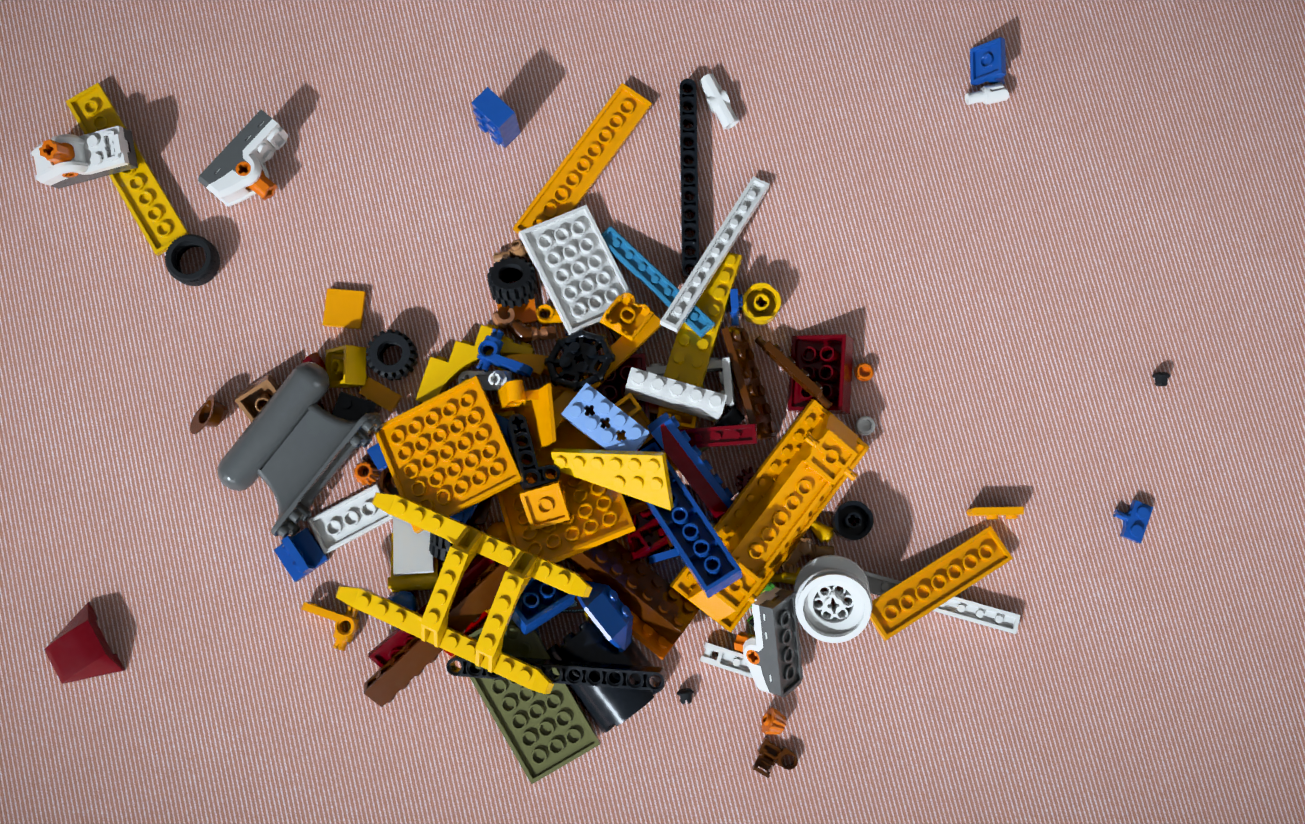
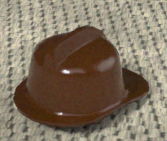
M211 394L195 413L191 421L190 432L197 434L204 427H217L225 419L229 412L228 408L216 401L214 395Z

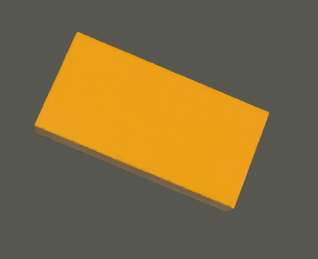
M368 377L365 385L359 392V394L393 413L402 399V396Z

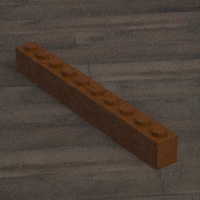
M494 561L456 596L449 610L447 627L464 634L471 623L478 621L481 614L486 609L491 608L504 573L509 567ZM414 636L364 683V694L380 707H383L386 703H390L401 689H405L411 679L419 676L427 664L433 663L443 649L437 648L427 641L424 642Z

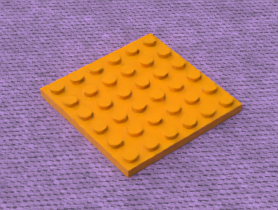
M477 376L383 423L384 426L379 432H374L399 495L448 517L521 481L516 461ZM412 525L414 532L417 534L424 530Z
M560 472L558 480L561 489H565L567 495L566 505L571 517L568 521L531 530L519 495L520 491H523L520 482L497 493L511 544L553 563L636 530L622 493ZM546 474L548 479H555L552 474ZM526 478L529 483H535L533 478Z

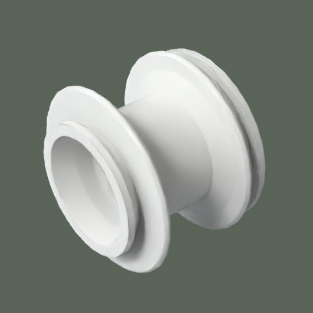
M825 555L811 560L798 573L794 585L796 615L802 627L811 636L823 642L841 643L856 637L863 631L872 613V598L867 576L858 564L843 556ZM837 586L843 587V589L840 591L836 590L835 588ZM824 587L828 588L826 592H822L821 589ZM832 598H834L835 600V606H832Z

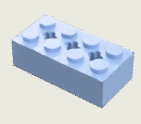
M585 383L561 413L567 421L604 450L638 451L650 435L648 430L588 383ZM588 408H594L595 414L593 416H586ZM609 420L610 427L603 429L602 421ZM624 432L626 440L623 441L621 439V441H618L617 434Z

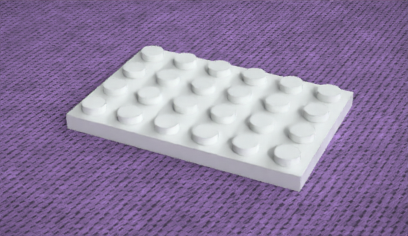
M587 205L519 231L518 234L569 335L578 332L579 329H585L599 323L605 311L618 295L623 293L631 294Z

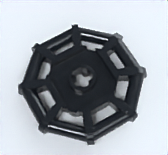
M579 329L574 334L556 340L551 353L544 360V365L547 366L551 383L554 386L559 385L573 389L574 392H579L585 383L592 385L604 380V376L611 363L615 361V355L612 353L606 335H598L587 332L584 329ZM586 339L594 341L595 343L593 345L586 343ZM602 348L604 355L599 356L597 351ZM562 349L564 352L561 358L556 359ZM583 358L584 361H583V362L580 361V362L577 364L576 361H577L578 359ZM555 367H561L562 372L557 374Z

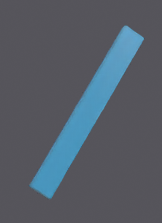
M612 226L607 228L601 235L610 252L669 307L680 290ZM696 305L685 320V323L700 338L715 326V323Z

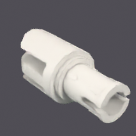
M1002 82L983 86L977 92L965 93V103L967 105L980 102L987 105L1005 101L1009 98V92Z

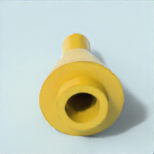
M815 520L810 526V529L821 543L824 541L828 543L834 536L833 528Z
M798 567L796 573L783 572L781 574H774L769 582L795 585V580L801 569Z

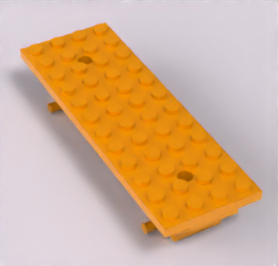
M811 399L713 528L740 567L743 577L710 598H707L685 565L670 586L731 633L751 604L755 602V598L758 597L795 548L798 541H800V537L804 536L847 477L852 481L856 479L855 477L858 474L853 469L870 447L836 416L828 412L816 400Z

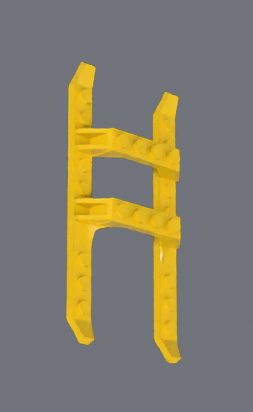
M376 492L372 500L373 505L394 517L440 536L453 545L449 548L424 615L361 587L339 585L336 598L355 609L412 634L424 642L427 641L437 648L440 647L474 663L478 667L481 666L491 673L494 672L530 690L542 694H550L554 683L541 669L502 652L503 638L518 599L531 577L568 594L580 597H589L592 587L578 573L400 495ZM477 553L509 567L504 573L478 640L447 627L449 610L463 574Z

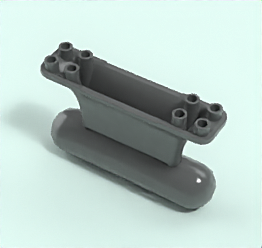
M313 362L301 363L292 370L223 457L217 468L219 480L225 487L231 490H246L254 484L259 476L265 481L273 492L278 504V518L271 533L274 536L280 535L282 538L289 534L294 536L299 532L300 527L297 523L300 520L305 522L311 517L312 512L308 509L327 483L356 448L360 446L365 448L370 444L372 439L368 436L369 433L372 431L377 433L384 426L380 421L381 416L378 413H366L358 420H348L337 417L320 407L318 402L326 394L330 386V380L325 369Z

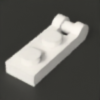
M705 642L704 655H701V662L753 678L742 653ZM713 651L718 652L716 660L711 658Z

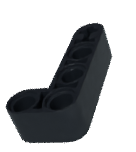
M519 413L510 416L507 433L513 457L521 476L520 485L522 489L527 490L558 481L560 470L557 466L545 465L538 467L526 418ZM517 441H523L526 445L520 446L517 444ZM527 459L531 464L526 465L521 460ZM546 474H552L555 479H548ZM526 478H533L535 483H529Z

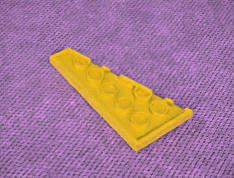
M554 448L551 451L553 465L557 466L562 473L668 510H672L674 507L665 452Z

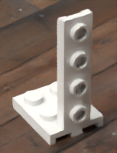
M711 358L706 372L720 371V383L724 386V390L721 393L727 395L725 405L728 409H732L735 407V396L730 358H722V360ZM661 363L651 364L650 367H646V371L664 376L667 365L662 366Z

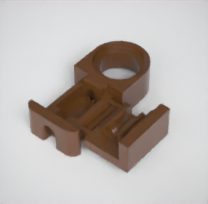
M765 737L762 745L758 748L759 754L763 753L758 756L752 769L767 778L770 777L769 769L771 765L774 766L775 763L787 770L794 769L798 763L796 754L784 746L782 749L769 742L768 737ZM787 754H791L794 757L793 764L789 766L783 763V757Z

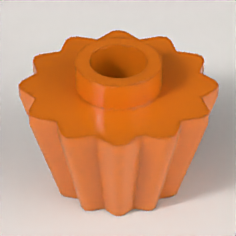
M370 459L367 461L362 460L353 469L355 472L353 476L362 485H371L380 476L379 470ZM369 469L368 475L365 476L364 471Z
M773 707L768 709L762 718L761 728L764 734L779 735L786 726V717Z

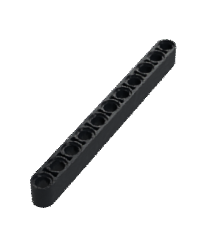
M692 79L682 80L679 88L682 276L686 280L690 274L685 269L687 267L694 268L699 261L696 83ZM690 88L692 91L685 92L683 89ZM689 105L692 109L686 110L683 107ZM690 123L693 127L686 128L684 124ZM691 141L693 145L686 146L684 142ZM689 158L692 159L694 162L692 164H687L684 162V160ZM690 176L694 180L692 182H687L684 178ZM691 194L694 196V199L687 200L685 195ZM691 212L694 214V217L689 219L685 214ZM691 230L695 235L688 237L685 232ZM691 248L695 251V254L688 255L685 251Z
M457 655L453 656L446 665L448 673L453 676L509 680L494 672L491 673L483 667L479 670L474 666V663ZM515 657L538 667L553 683L656 691L660 690L667 680V673L661 667ZM455 661L460 662L461 668L455 665ZM552 668L559 669L560 675H555ZM572 669H577L580 672V676L573 675ZM592 671H598L601 677L595 678L592 675ZM612 672L619 673L621 679L613 678ZM636 673L640 675L641 680H634L632 674ZM658 675L662 681L655 682L652 676Z

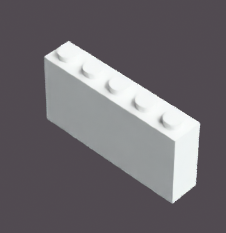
M631 367L624 392L625 396L631 393L635 399L713 422H717L722 415L727 395L633 367Z

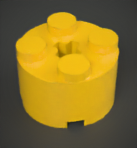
M767 283L753 284L744 293L741 311L748 322L756 325L767 324L774 320L780 309V295L777 290ZM758 301H761V303L764 304V306L760 307V305H758Z

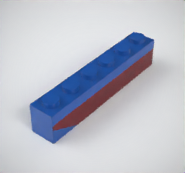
M665 412L647 425L650 433L714 517H719L732 505L733 501L731 498L734 497L728 487L725 489L722 487L723 481L717 473L713 475L710 471L713 468L707 459L704 461L701 459L700 455L702 453L696 445L692 447L689 443L691 438L686 431L681 432L678 426H680V423L674 415L670 417Z

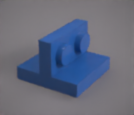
M999 37L971 48V84L976 86L987 81L992 84L1001 82L1005 84V39Z
M309 528L303 529L295 536H286L281 540L283 544L274 549L294 582H298L329 560Z

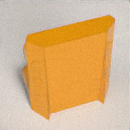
M623 293L618 295L608 307L600 323L632 341L650 320L654 312L647 305L637 303L632 294Z

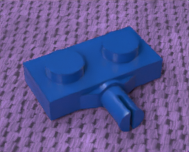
M730 289L731 326H738L743 298L742 294H738V289Z
M1132 500L1131 506L1126 513L1116 509L1114 511L1116 514H1113V517L1123 520L1120 536L1135 543H1141L1153 507L1140 501Z

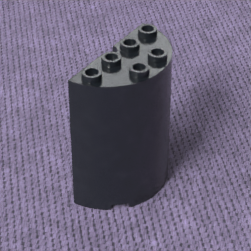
M586 620L579 626L580 631L576 634L570 632L566 635L561 645L555 644L548 649L551 659L652 666L632 638L626 650L621 652L607 640L596 624L589 620ZM572 669L573 675L579 677L580 672L577 669ZM592 671V675L595 678L601 677L598 671ZM612 672L613 678L621 679L619 673ZM636 673L632 674L634 680H641L640 675ZM653 675V676H652V679H653L655 682H661V681H662L661 678H660V676H658V675ZM567 684L603 733L610 731L615 725L617 727L633 716L654 698L653 695L664 688L663 686L660 690L654 691Z

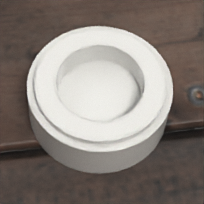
M863 416L856 421L855 429L860 435H870L875 430V422L871 417Z

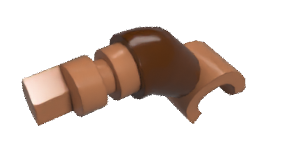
M512 308L508 310L507 315L509 318L505 320L499 317L498 312L494 311L492 320L494 325L501 329L509 327L508 330L520 342L531 343L532 341H537V338H540V340L556 339L555 326H542L537 329V327L526 325L518 319L514 320L515 313Z

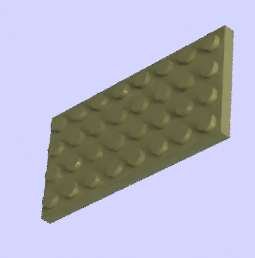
M511 618L503 638L502 652L513 657L551 659L537 631L534 629L527 635H524ZM483 627L468 636L478 640ZM474 664V666H475L477 669H479V670L481 669V666L478 667V666H476V665ZM552 668L555 675H560V671L557 668ZM470 677L531 784L601 744L567 684L554 683L550 694H542L511 680Z

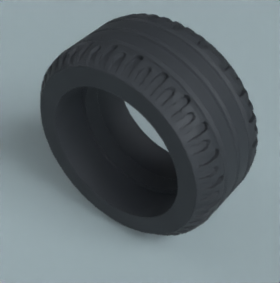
M195 234L182 235V237L180 236L171 242L172 244L169 245L165 253V264L172 277L188 286H200L208 283L216 276L220 267V256L211 242ZM203 247L206 253V260L202 268L192 274H183L180 268L182 255L190 248Z

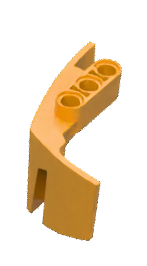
M513 380L506 382L497 390L498 402L491 405L495 413L514 411L515 413L522 414L527 420L534 451L556 442L551 383H547L537 390L525 391L523 380ZM519 441L520 446L526 445L523 441Z

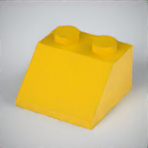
M343 345L326 350L325 367L330 380L329 388H355L365 385L367 379L366 347Z

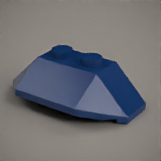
M586 581L592 587L589 597L577 596L581 606L607 640L621 652H624L631 643L633 616L630 609L621 602L616 591L612 590L609 585Z

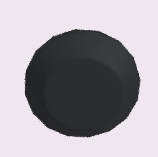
M1156 372L1152 377L1155 378L1156 386H1166L1167 378L1170 375L1167 372Z
M690 688L680 689L677 692V695L680 696V702L685 704V700H687L688 704L691 703V694L694 691Z

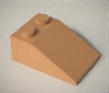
M269 373L239 392L235 397V401L252 422L279 388V385Z

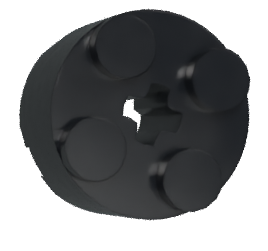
M848 501L835 508L831 517L833 531L838 537L847 541L864 538L871 531L874 523L871 510L859 501ZM851 516L852 519H856V523L853 525L848 522Z

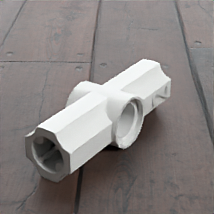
M714 74L703 76L699 80V84L707 97L710 110L716 114L724 130L734 127L738 123V119L730 106L731 103L727 93L721 89Z

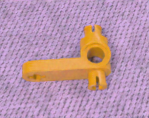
M304 601L301 609L336 621L333 634L336 640L333 648L345 651L347 642L352 643L353 637L359 629L360 619L356 618L359 610L348 605L344 614ZM345 621H349L351 624V629L348 632L343 629Z

